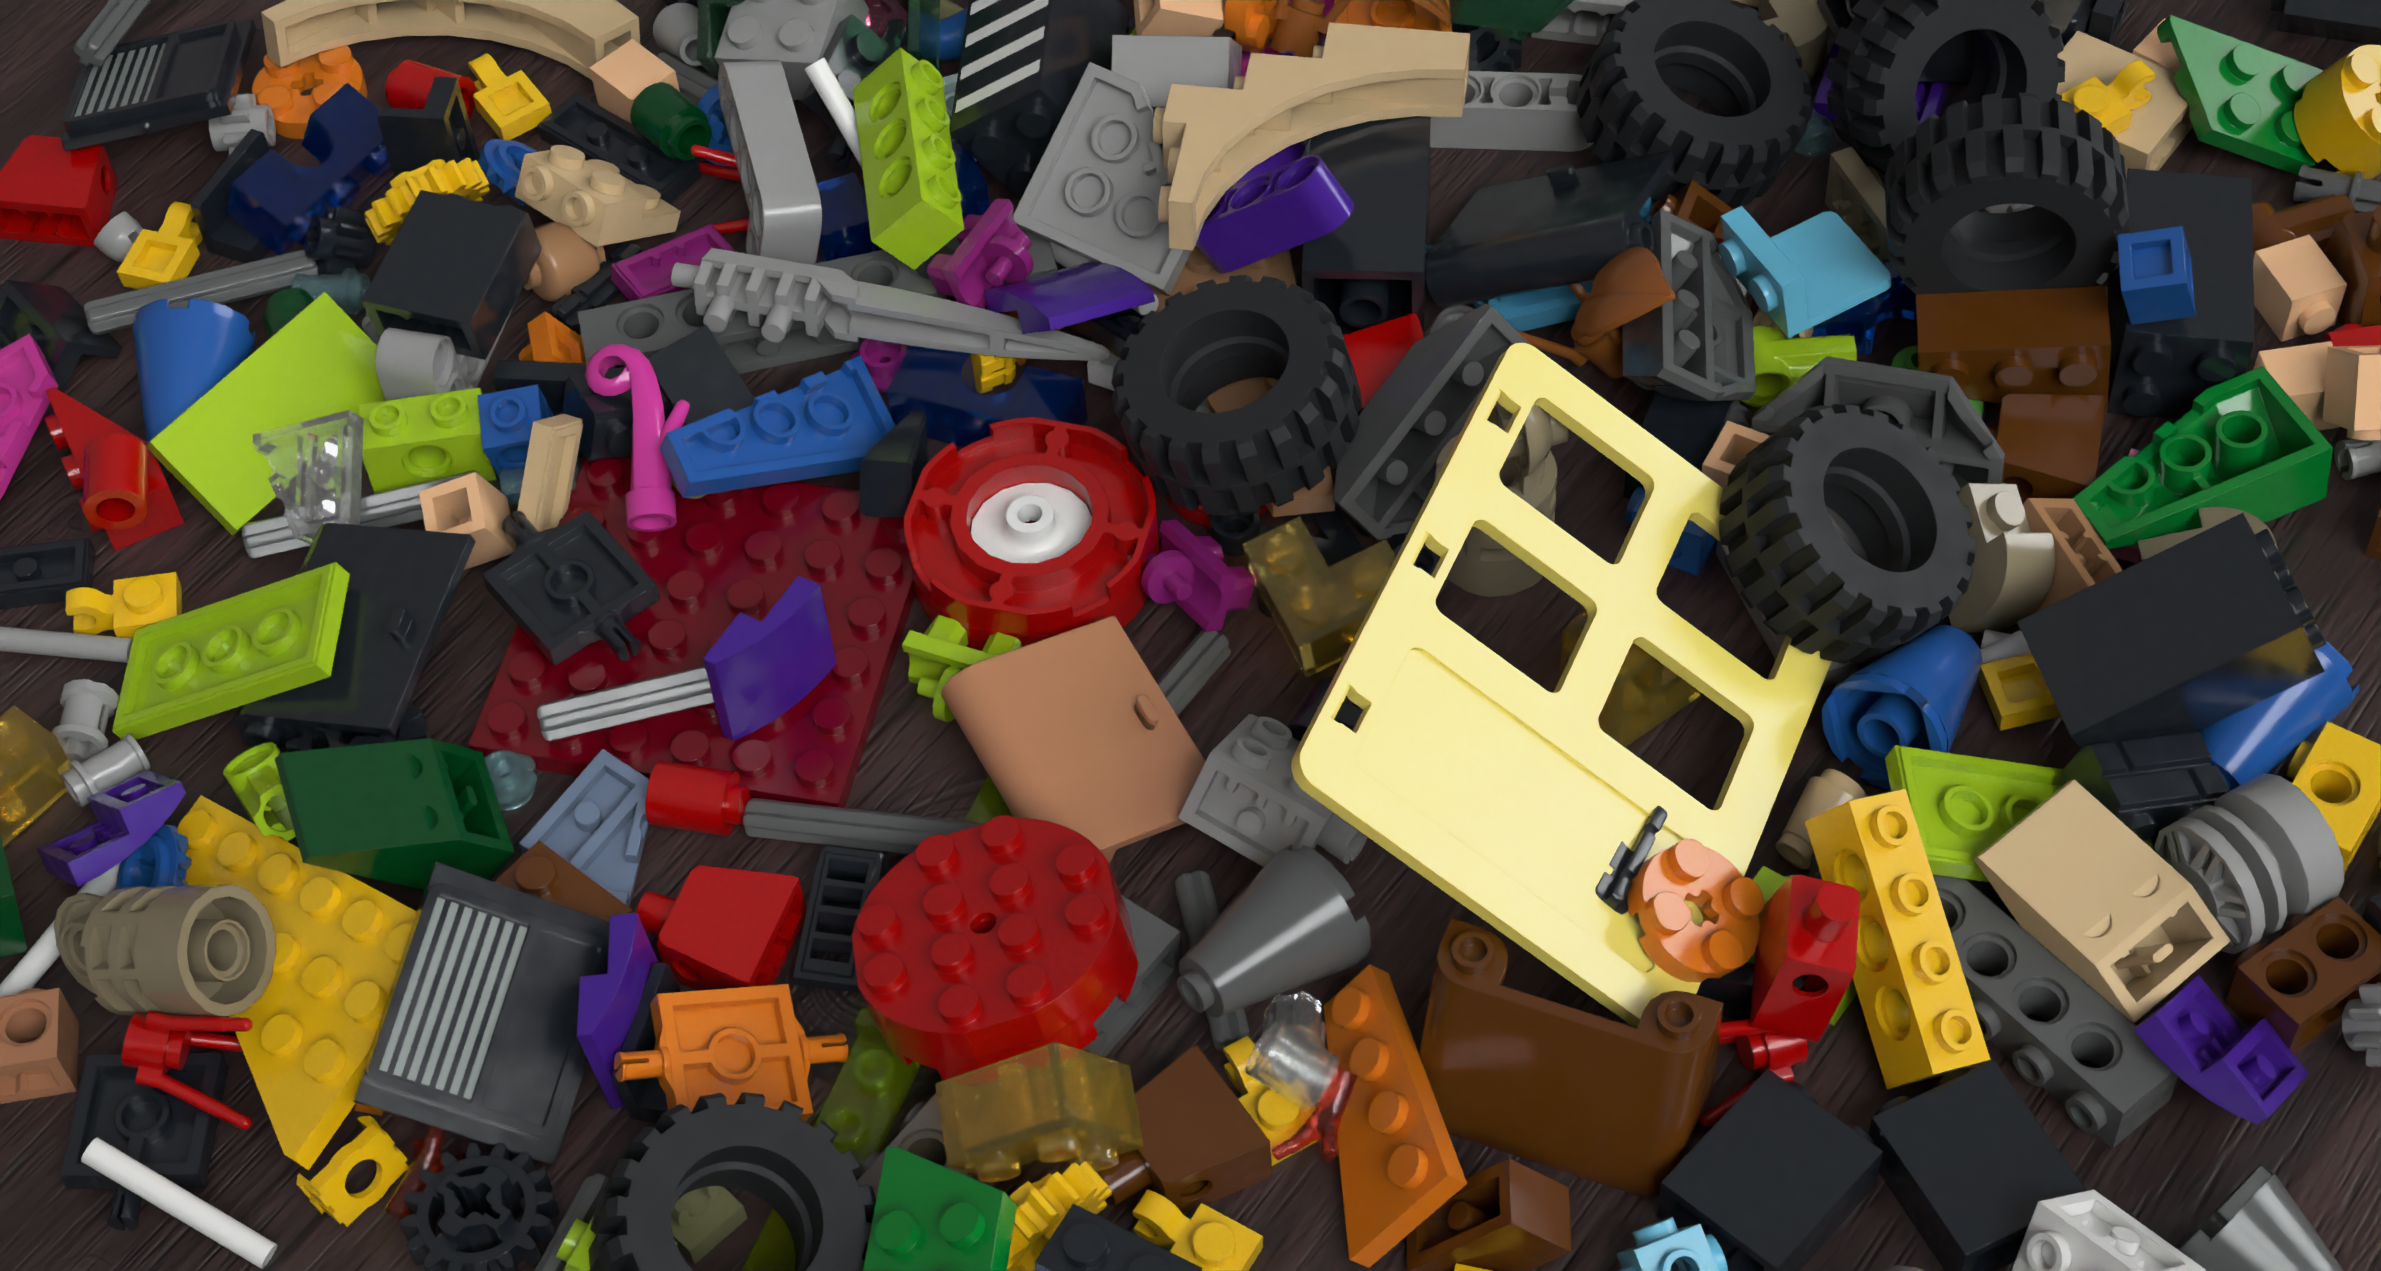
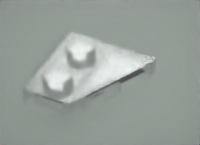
M349 410L253 434L255 450L266 456L274 475L269 478V482L276 497L284 503V516L293 536L309 545L312 544L318 528L323 524L360 525L364 418Z

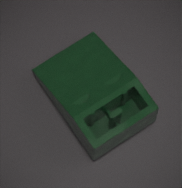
M425 738L280 753L275 758L303 863L425 890L435 862L489 880L514 853L485 758L481 751Z

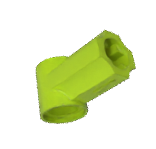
M1754 326L1756 392L1749 400L1742 401L1753 407L1765 406L1827 356L1857 361L1854 336L1847 334L1784 338L1778 329L1770 326Z
M272 742L263 743L235 757L224 768L223 775L251 821L258 827L263 836L274 835L282 837L288 842L296 837L275 762V758L281 752L276 744Z

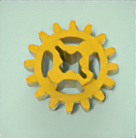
M465 158L458 163L455 160L447 163L442 159L432 160L425 166L410 172H403L390 181L392 188L386 191V197L378 199L371 204L373 208L364 213L366 216L365 220L377 243L381 244L384 242L386 246H389L393 243L420 190L443 195L453 193L461 195L468 200L481 202L483 200L481 196L490 192L488 187L490 183L477 160L471 161L470 158Z
M1084 1161L1080 1166L1076 1162L1072 1163L1062 1175L1057 1171L1053 1175L1048 1173L1040 1181L1032 1184L1027 1181L1009 1196L1017 1205L1006 1271H1036V1259L1073 1203L1096 1215L1107 1206L1105 1200L1112 1194L1109 1185L1087 1161Z

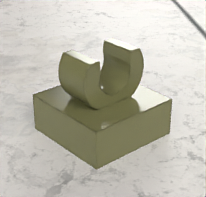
M710 1186L688 1192L676 1202L671 1213V1227L678 1250L695 1265L748 1218L744 1205L725 1187Z

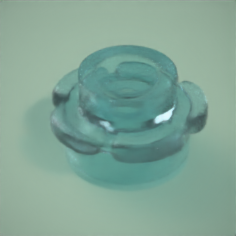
M496 751L485 757L500 809L512 810L526 804L532 798L537 782V775L533 772L536 764L532 757L511 751ZM511 773L508 776L500 777L504 774Z

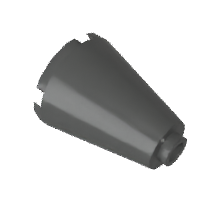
M1293 845L1287 846L1272 857L1179 961L1181 976L1177 979V986L1183 999L1193 1010L1199 1013L1205 1011L1213 1017H1221L1353 967L1367 957L1372 946L1370 926L1367 918L1364 915L1357 921L1354 920L1346 901L1354 897L1355 893L1330 861L1313 848L1305 845L1295 852L1292 851Z
M2262 1163L2243 1180L2208 1219L2206 1218L2178 1248L2179 1251L2206 1269V1271H2344L2276 1174L2268 1170Z

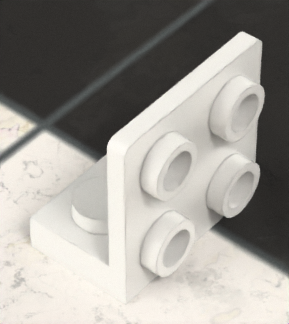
M2093 1189L2038 1201L2012 1271H2206V1269Z

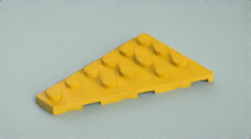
M200 795L177 827V832L187 837L188 848L185 855L192 859V864L186 871L185 881L188 885L231 884L249 890L264 905L269 914L276 941V954L271 979L262 996L246 1011L229 1015V1017L249 1018L253 1022V1027L249 1031H235L284 1155L305 1169L310 1170L356 1103L353 1102V1098L417 911L344 872L303 863L298 847L278 836L264 837L254 823Z

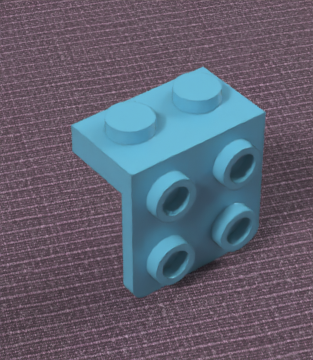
M1743 206L1720 216L1724 242L1719 244V253L1726 269L1741 282L1753 296L1759 308L1772 318L1788 338L1887 291L1891 286L1889 270L1835 212H1822L1771 238Z

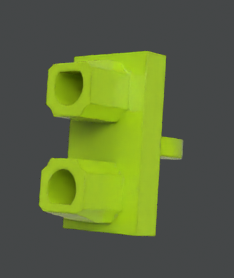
M938 615L924 634L910 630L902 643L903 652H907L909 655V682L918 684L917 693L919 695L933 698V715L936 719L951 722L955 718L941 695L946 683L957 673L975 663L1021 648V641L1016 637L996 632L989 636L982 651L966 647L968 644L967 633L961 624L952 618Z

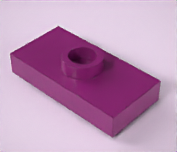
M709 224L612 264L611 280L629 301L683 291L689 288L673 286L671 282L672 270L676 262L700 266L702 258L711 248L736 251L714 226Z

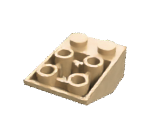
M2075 779L2068 781L1973 858L2018 924L2133 1023L2139 1020L2230 942V939L2191 883Z

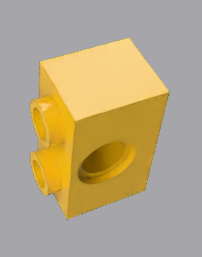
M2327 721L2315 744L2307 741L2301 742L2289 765L2286 776L2294 779L2292 784L2300 788L2316 805L2333 831L2343 858L2345 875L2381 810V745Z

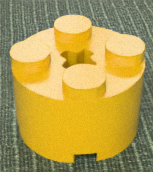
M2363 45L2351 51L2305 83L2302 89H2305L2302 99L2295 103L2294 121L2302 144L2317 163L2326 159L2339 169L2336 173L2355 176L2357 171L2364 172V179L2371 180L2381 174V45Z

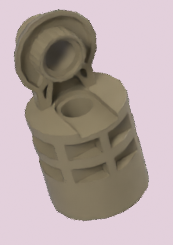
M1497 401L1489 416V422L1505 431L1513 414L1502 407ZM1533 405L1500 470L1499 477L1506 488L1555 523L1557 465L1550 449L1552 446L1568 442V428L1539 406ZM1459 434L1452 438L1441 450L1436 462L1435 480ZM1472 527L1446 578L1466 592L1479 596L1494 597L1516 594L1534 586L1543 576L1483 531Z
M185 885L180 887L157 886L152 888L132 886L113 890L106 897L91 893H80L67 897L57 909L54 923L56 946L66 968L78 983L98 996L94 999L101 1006L118 1015L133 1016L135 1012L148 1013L149 1010L169 1015L229 1016L246 1011L262 996L272 976L276 941L271 919L264 905L249 890L237 885Z

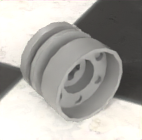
M2262 773L2217 798L2214 806L2205 805L2159 831L2154 846L2155 852L2194 887L2230 939V942L2220 951L2231 954L2243 951L2259 942L2262 938L2282 929L2284 921H2290L2298 913L2304 916L2339 896L2345 881L2343 858L2333 831L2320 810L2300 788L2278 775Z

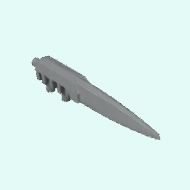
M711 248L702 258L700 266L676 262L672 270L671 282L673 286L694 289L696 314L704 315L703 324L707 325L712 332L724 331L728 322L732 321L737 310L747 312L748 325L760 327L767 315L761 333L768 341L777 343L784 339L794 321L797 320L805 322L806 335L818 337L823 326H825L835 339L858 342L859 337L946 351L1030 359L1101 361L1111 356L1110 351L1103 345L1061 331L1051 330L1023 334L1018 318L925 294L856 281L840 269Z

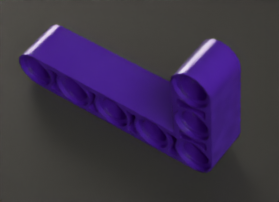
M1286 51L1279 54L1297 56L1294 51ZM1310 138L1283 149L1253 167L1223 194L1205 219L1196 246L1218 273L1232 272L1324 236L1342 225L1351 215L1355 203L1319 155L1312 154L1302 157Z

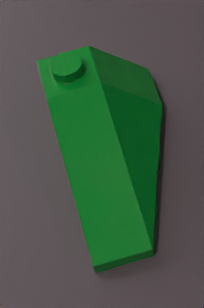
M2261 366L2207 388L2193 400L2192 409L2174 424L2167 421L2153 432V441L2134 457L2125 456L2073 499L2108 549L2135 545L2140 540L2159 537L2169 533L2202 528L2198 511L2200 508H2234L2248 512L2263 522H2268L2326 498L2333 447L2264 366Z

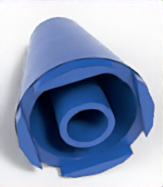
M191 298L188 301V308H168L169 299H161L144 305L134 316L133 338L146 442L149 443L253 353L256 340L255 331L253 333L249 332L250 321L243 314L225 305ZM157 459V461L159 462V465H160L162 468L168 470V469Z
M1949 625L1935 626L1840 681L1832 690L1831 695L1822 708L1823 732L1832 752L1841 762L1848 756L1856 765L1864 771L1859 776L1870 785L1890 791L1885 757L1894 745L1949 753L1981 670L1982 654L1977 643L1959 628Z
M2326 640L2327 645L2314 650L2325 672L2197 731L2200 732L2212 755L2211 766L2217 765L2230 791L2262 773L2268 774L2295 752L2301 742L2308 741L2324 728L2327 721L2331 722L2345 711L2360 692L2359 683L2350 687L2347 681L2353 668Z

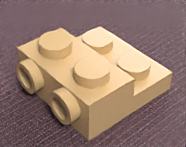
M554 145L550 150L524 154L515 197L555 222L571 227L578 236L596 247L676 232L681 213L680 210L660 199L661 195L657 190L645 185L635 184L619 174V168L612 163L597 159L585 160L584 153L576 148Z

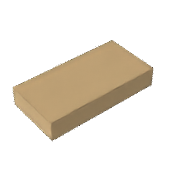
M560 414L533 422L517 511L523 512L538 531L542 532L546 529L557 527L560 519L563 518L568 510L583 419Z

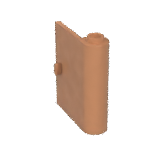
M1115 615L975 663L957 673L943 687L941 692L942 698L1014 818L1038 819L1066 826L1080 833L1097 846L1108 860V863L1112 860L1117 849L1186 823L1178 817L1206 761Z

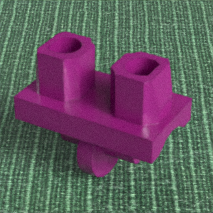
M996 198L983 215L968 214L963 220L964 230L957 235L960 246L953 255L937 254L928 265L927 273L939 294L955 296L958 303L984 309L987 305L984 290L1001 286L1005 280L1010 282L1024 281L1032 272L1034 263L1028 252L1032 243L1029 237L1015 223L1013 217L1014 207L1010 199Z
M1162 520L1159 530L1162 536V548L1159 554L1153 553L1147 558L1146 567L1141 579L1143 591L1156 603L1167 604L1175 601L1206 632L1221 631L1227 611L1246 610L1249 607L1255 586V577L1244 566L1228 567L1223 562L1222 546L1211 536H1195L1179 520Z

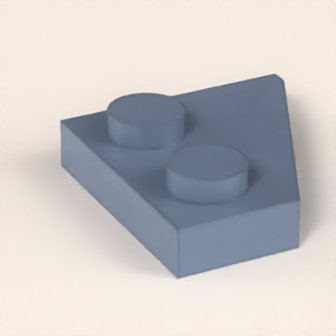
M602 749L519 843L522 855L536 842L541 841L630 907L649 827L645 812L649 779Z

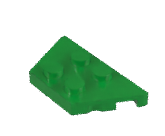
M2173 15L2168 16L2157 26V35L2160 43L2171 42L2181 68L2173 76L2181 96L2184 97L2189 105V117L2199 141L2297 176L2302 164L2309 165V167L2315 165L2316 161L2307 152L2298 135L2294 121L2295 103L2302 99L2305 90L2302 87L2305 83L2324 70Z
M886 1147L863 1271H1006L1017 1205L1004 1191L899 1147Z

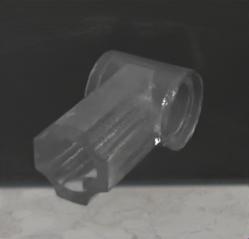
M1300 991L1295 995H1277L1264 1011L1263 1034L1251 1052L1245 1068L1246 1074L1303 1110H1309L1320 1100L1333 1080L1339 1065V1057L1325 1048L1326 1025L1321 1019V1002L1304 991Z

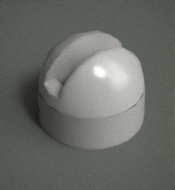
M123 211L102 228L94 240V245L107 257L116 262H123L143 228L132 216Z

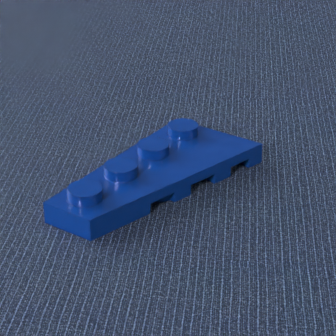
M861 356L845 361L840 370L828 375H824L820 371L801 380L798 387L781 394H777L773 390L755 397L751 406L736 412L728 408L666 433L660 450L682 497L685 498L860 471V463L864 456L896 425Z

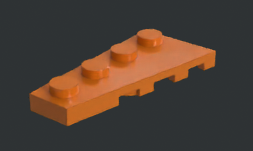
M1371 964L1323 1006L1349 1260L1367 1268L1376 1263L1467 1184L1388 972Z

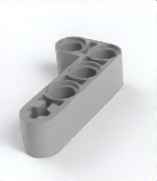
M779 60L722 62L718 74L719 99L750 212L746 236V254L810 265L816 264L822 228L821 199L782 63Z
M1468 71L1463 116L1431 117V147L1563 152L1584 150L1593 143H1587L1580 125L1582 118L1579 117L1577 111V94L1580 91L1579 83L1583 75Z
M510 313L486 360L456 354L453 342L448 336L396 328L386 329L380 337L376 351V372L385 399L393 400L477 388Z

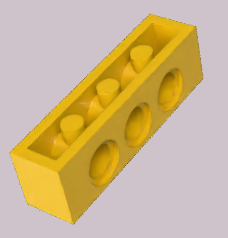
M1906 789L1850 800L1805 821L1822 880L1854 887L1860 893L1856 969L1853 981L1887 1090L1943 1076L1954 1070L1991 1060Z

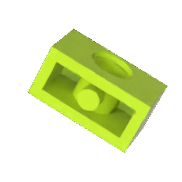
M481 388L359 404V451L374 493L468 471H477L486 481L497 480L496 471L482 448L478 395H482Z

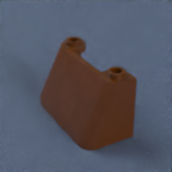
M1451 918L1439 945L1419 1056L1448 1133L1634 1195L1645 1197L1660 1195L1661 1182L1690 1152L1700 1126V1117L1704 1114L1711 1096L1724 1003L1683 991L1661 993L1650 1000L1642 1013L1637 1028L1502 986L1508 968V953L1503 941L1496 934L1484 928Z

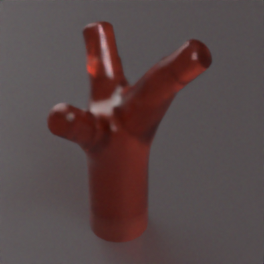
M1333 1066L1314 1111L1291 1138L1272 1148L1271 1151L1274 1158L1280 1160L1291 1153L1299 1151L1314 1140H1318L1321 1159L1325 1162H1331L1339 1153L1338 1130L1359 1076Z
M429 1127L425 1139L419 1138L414 1141L412 1163L384 1208L387 1213L400 1220L411 1215L404 1201L405 1194L409 1192L423 1193L425 1190L418 1173L425 1169L438 1174L444 1169L440 1149L445 1131ZM466 1153L453 1156L457 1161L466 1158Z

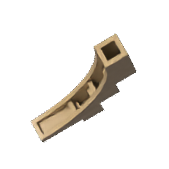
M285 0L261 12L268 58L280 67L322 51L362 41L401 36H456L491 40L532 50L564 63L592 80L589 67L632 38L640 44L639 17L616 0Z
M1329 22L1325 45H1315L1312 58L1251 53L1246 77L1236 76L1234 89L1171 84L1166 107H1156L1153 120V143L1163 144V169H1168V183L1172 184V186L1161 187L1158 204L1159 223H1168L1169 249L1193 251L1205 219L1223 194L1253 167L1291 145L1327 131L1369 121L1415 116L1462 117L1468 84L1470 33Z

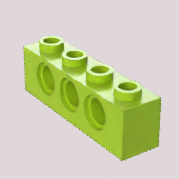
M900 47L852 90L871 241L913 270H916L963 231L964 222L960 202L962 197L958 189L955 169L956 157L952 149L949 129L950 118L946 109L943 89V77L927 60L918 61Z

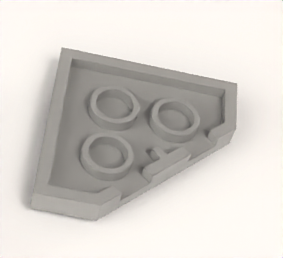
M1089 62L1013 214L1014 221L1019 228L1087 259L1120 267L1141 279L1149 287L1170 296L1192 250L1169 249L1168 223H1159L1158 221L1161 187L1172 186V184L1168 183V169H1163V144L1153 143L1154 112L1148 93L1141 84Z

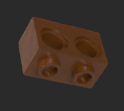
M2339 896L2316 912L2313 910L2304 916L2298 913L2285 926L2281 937L2266 947L2262 943H2256L2238 957L2231 968V972L2235 976L2225 1003L2248 1026L2265 1017L2292 1053L2296 1054L2342 1021L2346 1004L2352 999H2361L2359 994V986L2361 984L2381 982V935ZM2325 953L2333 954V955L2337 956V957L2340 958V959L2330 957V956L2326 955ZM2273 988L2283 989L2291 995L2280 993Z

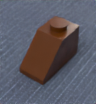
M1510 1158L1466 1178L1467 1184L1407 1235V1271H1454L1456 1263L1492 1271H1531L1571 1253L1569 1187Z

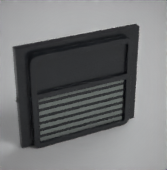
M253 19L236 23L233 20H226L118 44L102 66L91 64L89 67H85L82 65L62 117L66 130L61 142L65 151L231 115L256 31Z
M435 862L353 1102L448 1132L452 1137L460 1136L491 1147H495L498 1142L506 1144L509 1153L519 1155L526 1151L531 1155L532 1160L553 1166L588 1062L577 1038L580 977L607 974L610 922L541 899L534 893L527 894Z

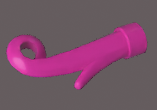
M609 344L600 348L591 356L586 365L585 377L588 386L593 392L602 396H615L630 389L632 392L630 492L625 495L627 526L633 530L643 532L666 530L677 523L675 492L671 490L672 474L660 450V446L666 433L683 426L690 404L686 400H679L665 422L663 400L657 376L650 361L636 348L625 344ZM615 365L626 366L619 376L612 379L605 378L609 368Z

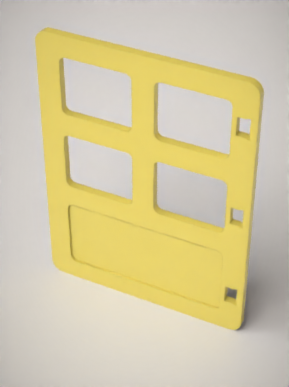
M1515 343L1498 358L1292 757L1291 770L1298 786L1308 795L1632 1027L1637 1028L1642 1013L1650 1000L1661 993L1670 991L1697 994L1701 983L1679 980L1658 967L1645 953L1638 938L1645 935L1639 922L1638 913L1630 917L1629 909L1623 915L1615 912L1595 893L1598 882L1604 872L1611 875L1614 870L1609 866V863L1621 841L1631 850L1646 820L1658 805L1667 811L1668 816L1661 830L1655 834L1656 839L1645 861L1683 839H1694L1703 846L1724 856L1744 877L1832 661L1820 659V651L1808 654L1791 646L1792 638L1786 635L1768 679H1765L1659 600L1657 587L1688 520L1693 521L1720 541L1719 521L1725 517L1719 514L1723 488L1537 348L1527 343ZM1497 401L1502 407L1513 414L1505 431L1487 421ZM1533 405L1542 408L1643 485L1645 497L1614 564L1606 562L1502 484L1499 477L1500 470ZM1472 527H1476L1582 604L1587 611V622L1554 693L1545 690L1452 622L1436 606V597ZM1424 543L1430 550L1440 556L1431 576L1421 568L1413 565ZM1631 644L1639 646L1738 719L1743 725L1744 737L1713 810L1705 807L1612 739L1599 726V715ZM1346 696L1350 701L1363 709L1353 731L1344 724L1334 720ZM1685 900V903L1692 909L1690 920L1696 925L1703 922V916L1699 908L1692 901Z

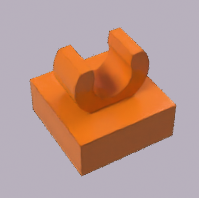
M545 311L527 323L531 344L527 345L519 353L520 361L586 364L582 336Z

